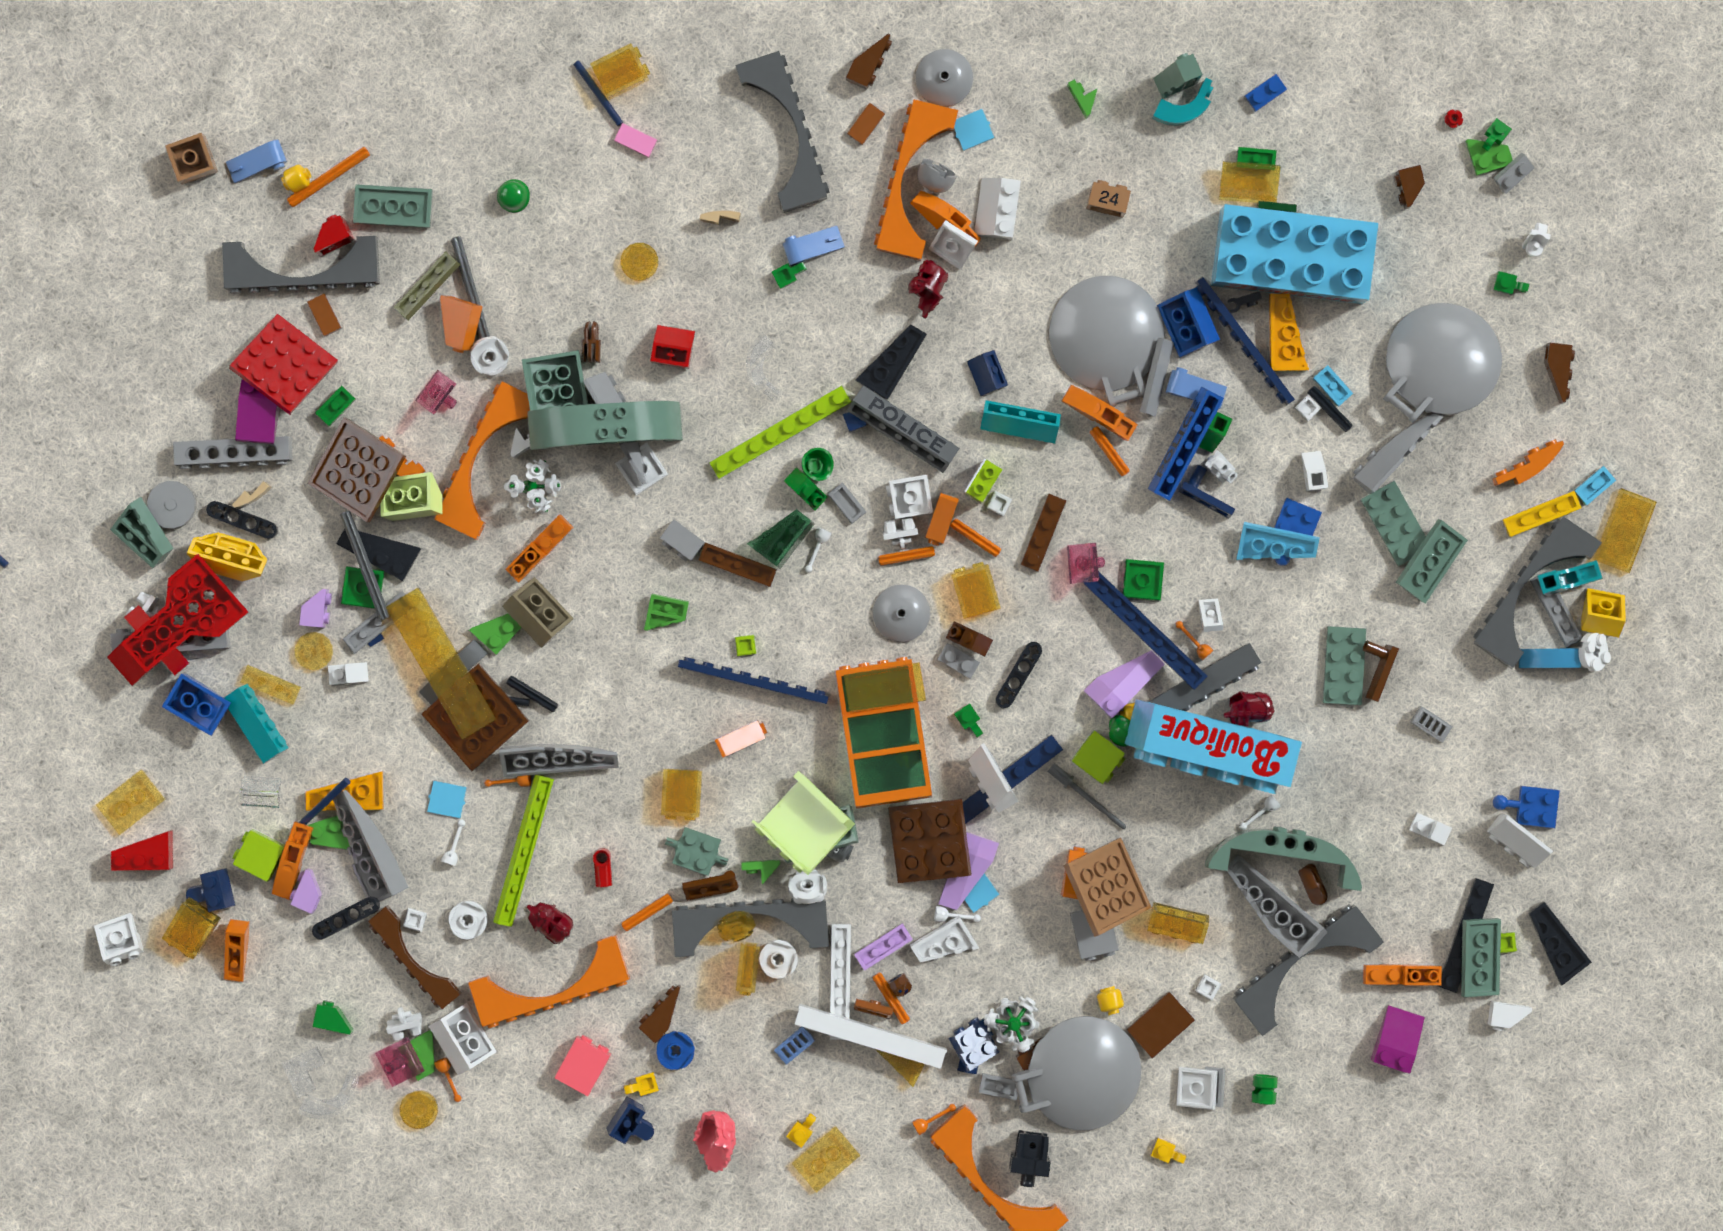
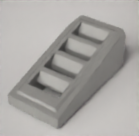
M1422 706L1418 708L1410 723L1442 743L1453 727ZM1423 714H1426L1427 716L1425 717V719H1424V721L1422 722V724L1419 723V721H1420V719L1422 718ZM1431 717L1433 720L1427 728L1425 725ZM1436 721H1437V722H1439V725L1437 726V728H1436L1435 731L1433 732V731H1431V729L1433 728V726L1435 725V723H1436ZM1444 725L1446 728L1444 729L1441 736L1437 735L1441 727Z

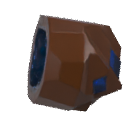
M904 972L888 982L889 987L896 996L903 997L912 988V984Z

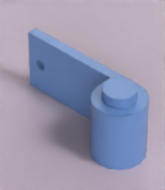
M273 140L227 161L226 164L233 182L238 183L265 169L273 168L274 171L280 170L285 167L284 164L287 163L279 140Z
M838 226L796 238V235L790 236L783 243L790 266L845 247Z
M1177 367L1176 370H1172L1166 393L1195 400L1200 388L1203 387L1224 398L1226 386L1187 374L1188 370Z

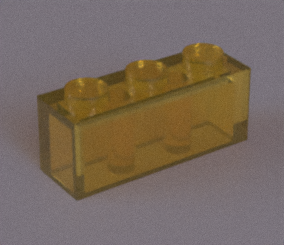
M1153 902L1148 918L1147 931L1156 935L1170 936L1173 939L1187 940L1194 944H1203L1209 927V915Z

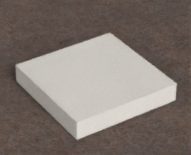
M945 220L931 243L929 250L961 270L978 241Z
M648 443L640 447L645 470V484L640 482L627 456L615 463L636 496L668 475Z
M1179 1067L1176 1106L1214 1110L1216 1106L1218 1071Z

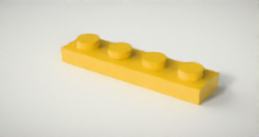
M1572 491L1504 518L1502 521L1508 536L1512 537L1579 510L1581 505L1575 491Z

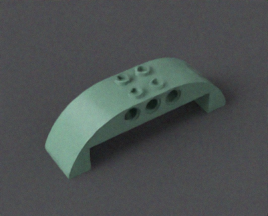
M677 401L588 404L527 412L530 450L581 445L683 440L680 402Z
M1273 826V830L1258 828L1237 832L1219 843L1205 861V867L1228 871L1230 850L1233 848L1340 864L1337 886L1344 889L1362 891L1360 877L1351 860L1333 844L1317 837L1306 835V831L1292 829V832H1287L1286 828ZM1272 835V842L1266 844V837ZM1291 838V845L1285 847V840ZM1309 840L1310 847L1305 850L1303 845Z

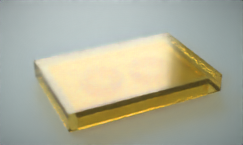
M1223 161L1219 200L1277 203L1281 166Z
M141 769L96 804V806L117 833L121 835L166 799L143 769Z
M835 1126L794 1160L792 1164L817 1193L860 1157V1154Z

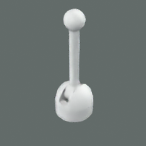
M817 527L815 532V538L818 541L809 564L805 567L807 573L812 571V565L821 543L827 542L832 534Z
M1271 794L1265 800V807L1245 823H1241L1239 828L1245 830L1247 825L1265 811H1275L1281 805Z
M464 820L458 821L459 827L452 848L444 853L441 862L456 866L458 857L454 851L462 827L465 826Z
M936 906L934 921L943 922L948 917L955 918L959 915L962 919H971L979 922L981 916L978 914L974 916L948 913L946 908Z

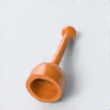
M1181 621L1176 622V627L1181 629L1198 647L1197 655L1202 661L1214 651L1207 644L1200 645L1185 629Z
M531 775L495 781L487 779L484 784L486 787H490L493 784L517 782L521 787L531 786Z
M447 1057L442 1058L434 1063L435 1067L439 1072L445 1073L454 1094V1101L460 1102L462 1098L458 1095L448 1072L451 1063Z
M950 1104L947 1109L928 1120L916 1119L913 1121L912 1124L919 1136L926 1132L930 1122L950 1111H955L956 1106Z

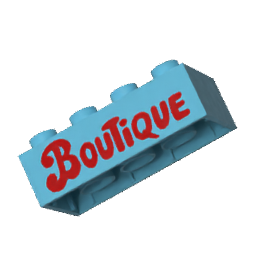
M1224 204L1219 214L1211 286L1364 304L1370 298L1378 223Z
M1138 699L1135 701L1125 740L1126 745L1136 748L1133 758L1166 767L1167 759L1171 757L1170 767L1203 776L1204 768L1207 766L1206 776L1236 785L1240 784L1241 776L1243 775L1242 785L1276 794L1278 784L1291 787L1302 745L1301 741Z

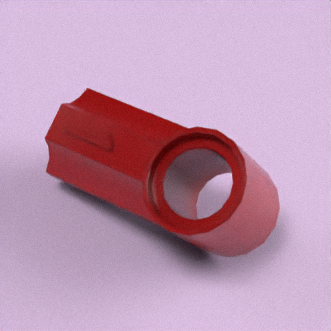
M599 848L593 855L596 887L612 886L611 853L606 848ZM605 853L607 860L605 862L598 861L597 854Z

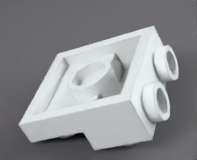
M927 475L889 481L886 491L887 496L892 497L893 504L889 505L891 516H895V519L933 513Z
M131 913L94 926L102 960L107 965H119L122 963L121 960L126 958L130 960L136 959L140 956V953L144 952L141 938L137 933Z

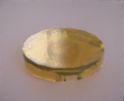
M631 244L621 255L623 272L635 281L651 278L658 269L657 253L648 244Z
M318 632L306 633L299 638L295 646V657L304 668L309 670L322 669L332 660L333 645L324 634Z
M734 911L720 919L717 924V930L720 938L723 940L738 942L749 937L754 932L753 929L756 924L750 913Z
M423 1090L407 1094L400 1105V1116L403 1122L414 1129H424L430 1126L438 1115V1104L435 1097Z

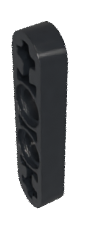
M212 501L206 507L207 514L210 517L258 536L272 539L278 534V526L275 523L227 504ZM217 504L218 509L225 511V507H227L228 509L224 514V519L221 518L223 516V514L221 513H215V515H213L211 507H215ZM232 511H236L239 515L236 522H231L228 518L229 513ZM249 518L256 520L257 524L253 529H249L246 525V521ZM261 521L264 522L262 524V526L269 527L270 525H272V530H274V533H270L267 536V532L262 529H260V533H258L257 530L260 528Z
M1030 642L1024 648L996 696V703L999 707L1008 708L1014 702L1042 654V647L1039 643ZM1036 645L1039 652L1032 655L1031 659H1035L1032 663L1029 659L1023 658L1024 654L1028 656L1030 654L1028 648ZM1026 661L1029 664L1027 672L1019 670L1018 665L1020 662ZM1011 678L1019 680L1018 688L1012 689L1009 687L1008 682ZM1005 687L1009 691L1015 692L1014 696L1009 694L1008 704H1000L1001 700L999 699V697L1005 696V694L1007 693L1006 691H1003Z
M373 896L364 898L316 923L312 928V934L316 939H325L376 913L380 908V902ZM369 903H374L372 909L369 908L363 911L362 907H365ZM352 908L358 911L357 919H353L350 916ZM335 917L341 918V927L334 925ZM329 925L330 929L323 933L318 932L320 927L323 928Z

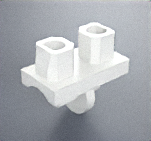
M1536 223L1534 230H1531L1523 242L1522 248L1526 249L1529 256H1540L1550 240L1551 235L1546 233L1547 225Z
M1218 450L1214 455L1209 456L1204 464L1221 483L1225 481L1232 483L1238 476L1234 471L1235 468Z
M912 517L902 519L903 528L896 529L894 520L884 521V540L899 538L892 540L893 546L900 545L901 550L905 549L904 544L912 543L911 537H903L918 534L917 526H915Z
M145 592L139 594L136 600L144 605L142 609L150 618L160 611V608L156 606L151 612L159 600L157 596ZM132 606V607L128 610V612L126 613V615H127L128 613H130L135 607Z
M402 1007L398 1008V1014L392 1015V1020L387 1021V1033L391 1034L395 1041L404 1038L403 1030L410 1029L411 1036L420 1035L422 1025L421 1012L412 1014L411 1011L404 1012Z

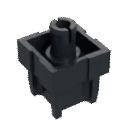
M1018 1130L1015 1152L1010 1154L1009 1169L1010 1173L1021 1174L1020 1186L1034 1187L1036 1176L1049 1177L1051 1161L1048 1156L1049 1137L1047 1133Z

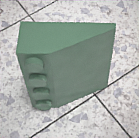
M579 350L522 359L530 411L554 407L588 405Z

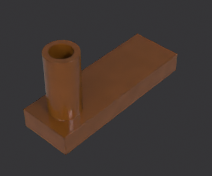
M1367 640L1363 645V651L1379 657L1380 661L1365 698L1379 702L1399 648L1387 644L1383 647Z

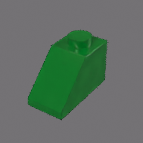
M327 1000L317 1004L312 1027L349 1035L353 1033V1027L339 1006H335L334 1002Z

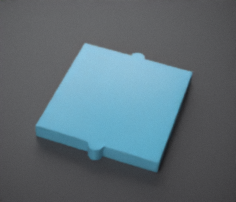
M983 109L956 119L954 126L955 137L959 139L963 151L994 138L989 126L990 122L987 121Z
M433 781L432 791L428 796L430 801L427 812L461 818L462 808L466 803L464 798L467 787Z
M984 873L965 898V901L974 913L982 906H987L988 902L997 897L999 893Z

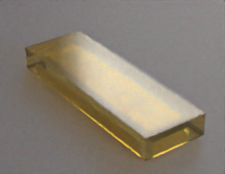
M247 665L240 683L248 684L252 688L293 705L301 689L296 684L250 665Z

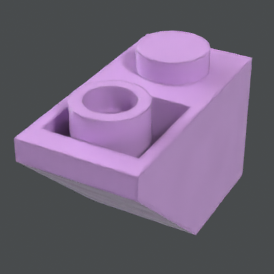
M329 589L320 590L301 606L300 625L325 628L326 624H329L330 613L327 612V605L331 604L332 599Z
M308 868L305 872L301 871L297 881L300 883L298 888H294L291 893L290 899L292 902L290 905L312 914L317 908L322 893L312 869Z

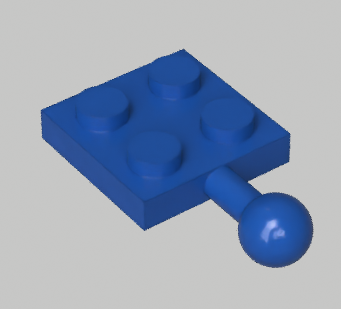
M1286 498L1274 528L1313 536L1322 512ZM1283 555L1280 559H1275L1278 565L1285 566L1290 562V557Z
M1520 785L1519 801L1508 800L1503 795H1497L1492 803L1497 810H1503L1506 807L1518 808L1516 818L1518 824L1555 828L1560 790Z

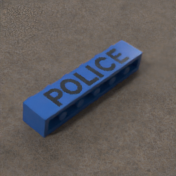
M1200 388L1148 487L1150 491L1169 501L1171 500L1224 399L1223 397L1206 388Z

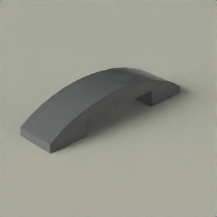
M474 639L442 668L419 693L432 705L488 653Z

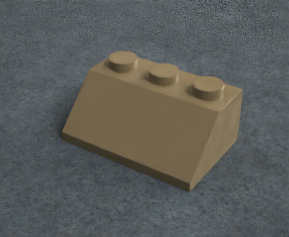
M535 577L516 591L502 606L541 648L574 619Z

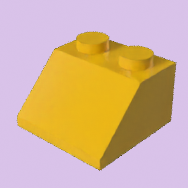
M1587 588L1581 616V630L1619 638L1626 622L1625 595Z

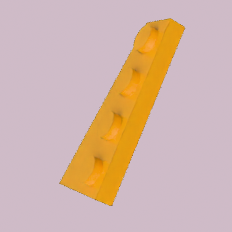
M1269 294L1270 367L1273 371H1308L1309 367L1306 363L1304 348L1301 344L1299 328H1297L1290 294Z
M383 771L351 779L350 784L344 789L359 803L363 810L384 809ZM339 783L306 791V811L314 808ZM332 800L323 810H336L334 801Z

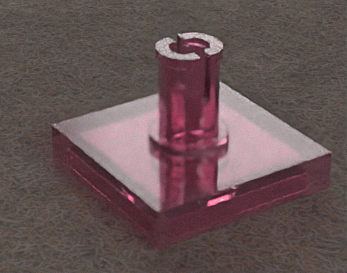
M437 370L415 401L433 415L442 404L452 409L456 405L457 400L449 394L456 383Z
M1096 543L1067 545L1070 584L1099 581L1098 568L1104 567L1105 560L1103 557H1097Z
M408 1037L375 1053L392 1087L425 1071Z

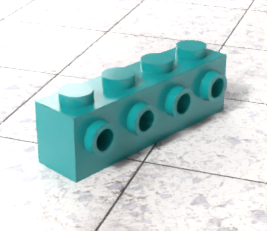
M985 400L980 430L1055 444L1061 414Z
M248 684L238 687L224 697L231 702L228 708L263 764L274 759L289 748L284 737L276 729L275 723L267 715L264 706L258 701L254 690Z

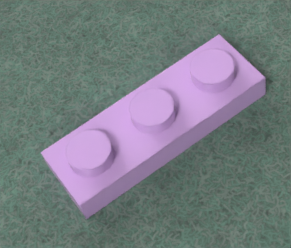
M902 923L854 955L865 971L913 939Z

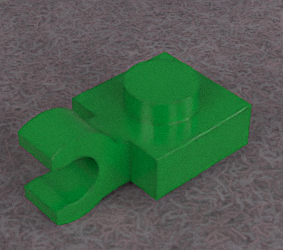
M1496 118L1484 134L1488 138L1482 148L1489 151L1494 143L1501 145L1512 128Z
M803 262L792 268L787 263L772 271V274L779 288L782 289L798 281L795 275L806 271L807 268Z
M1498 271L1493 290L1512 295L1514 290L1526 293L1530 284L1517 282V275Z
M970 703L954 714L964 730L970 727L977 738L983 734L976 723L980 720V717Z

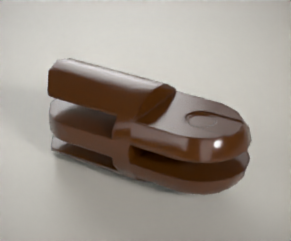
M588 321L585 323L584 339H582L581 362L586 363L588 359L589 363H593L595 359L596 363H600L601 340H599V326L596 321H593L592 326L591 322Z
M1310 863L1300 869L1298 874L1311 903L1322 905L1327 901L1328 894L1316 866Z

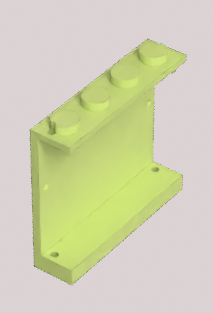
M798 771L793 776L798 782L760 823H757L755 820L752 823L756 826L754 830L762 837L766 835L769 838L767 842L774 849L778 847L781 850L779 854L788 861L790 859L794 863L792 867L799 873L803 871L809 875L855 823L807 777Z

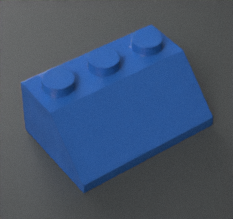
M1198 287L1184 291L1157 305L1172 342H1174L1179 358L1220 340L1202 296L1197 289Z

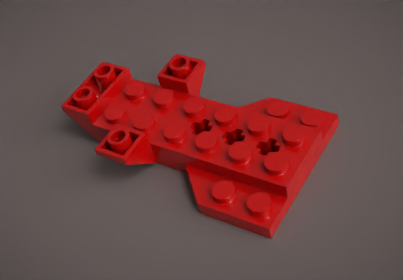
M196 554L168 578L165 607L150 618L138 605L124 617L134 628L135 632L121 642L107 658L131 686L135 685L161 661L174 675H177L190 664L177 649L192 635L220 637L249 612L201 556ZM206 591L214 593L211 601L209 599L204 600L203 597H205L204 593ZM198 604L199 607L197 609L199 611L197 613H190L188 611L189 609H191L189 605ZM176 616L184 618L182 620L184 623L181 626L179 624L174 625L173 622H175L174 618Z

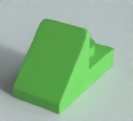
M1074 79L1068 82L1067 87L1087 119L1091 114L1097 89L1084 95L1085 90L1080 82L1077 83Z
M780 860L741 862L742 870H746V874L758 873L757 870L761 869L762 884L780 865Z

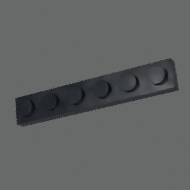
M1478 878L1474 879L1442 971L1441 985H1437L1438 987L1457 993L1462 979L1463 920L1483 919L1494 884Z

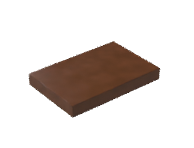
M1168 991L1126 1030L1153 1059L1191 1025L1195 1019Z

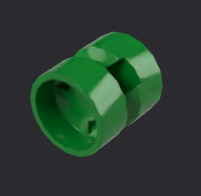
M1254 1074L1252 1085L1255 1087V1090L1252 1091L1251 1102L1267 1105L1276 1104L1277 1093L1274 1089L1278 1086V1076Z

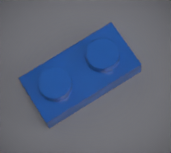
M1275 74L1244 97L1256 112L1285 92L1287 88L1278 75Z

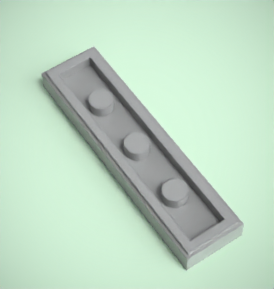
M1159 337L1140 412L1156 417L1174 344L1172 341Z
M1538 576L1531 579L1530 582L1565 647L1567 648L1581 641L1583 636L1560 593L1544 595Z
M403 591L386 604L390 615L389 618L380 620L377 612H375L343 638L354 654L414 607V604Z

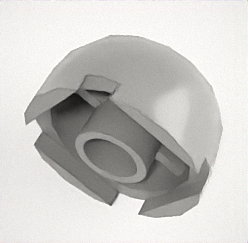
M923 159L918 169V180L924 186L923 190L929 194H934V192L943 193L949 190L957 178L955 173L940 163L938 166L932 164L933 160Z

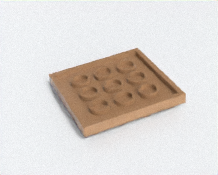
M1122 838L1115 839L1063 865L1094 937L1152 908Z

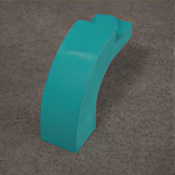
M1205 78L1196 98L1189 104L1175 105L1161 99L1152 119L1172 126L1193 122L1206 111L1211 103L1205 96L1209 98L1214 88L1211 86L1213 80Z
M1597 560L1560 571L1553 570L1538 575L1544 595L1571 590L1603 579Z

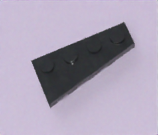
M910 324L855 381L888 400L927 336V333Z
M344 528L336 544L354 554ZM358 531L369 562L404 582L422 548Z
M1544 901L1528 913L1561 986L1592 963Z

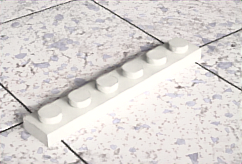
M832 924L830 1013L849 1019L851 924ZM830 1035V1040H844Z

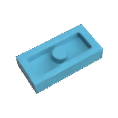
M1328 365L1313 377L1315 382L1338 407L1353 394Z
M1602 466L1574 491L1586 506L1612 485L1616 479Z

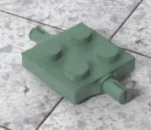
M687 827L684 828L683 834L678 841L667 837L666 840L672 843L665 842V845L675 848V857L672 864L709 876L715 862L726 866L727 863L721 860L727 862L729 858L718 855L721 839Z

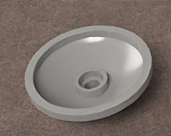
M939 49L926 55L920 62L916 71V84L922 97L929 103L944 107L953 106L961 102L969 94L973 84V72L969 62L963 55L954 50ZM942 73H947V74H948V78H947V79H943V78L941 77V74H942Z
M894 585L885 589L876 599L873 607V619L877 629L883 636L893 641L906 642L917 638L924 632L930 620V607L926 597L918 589L909 585ZM903 609L905 616L900 617L898 611Z

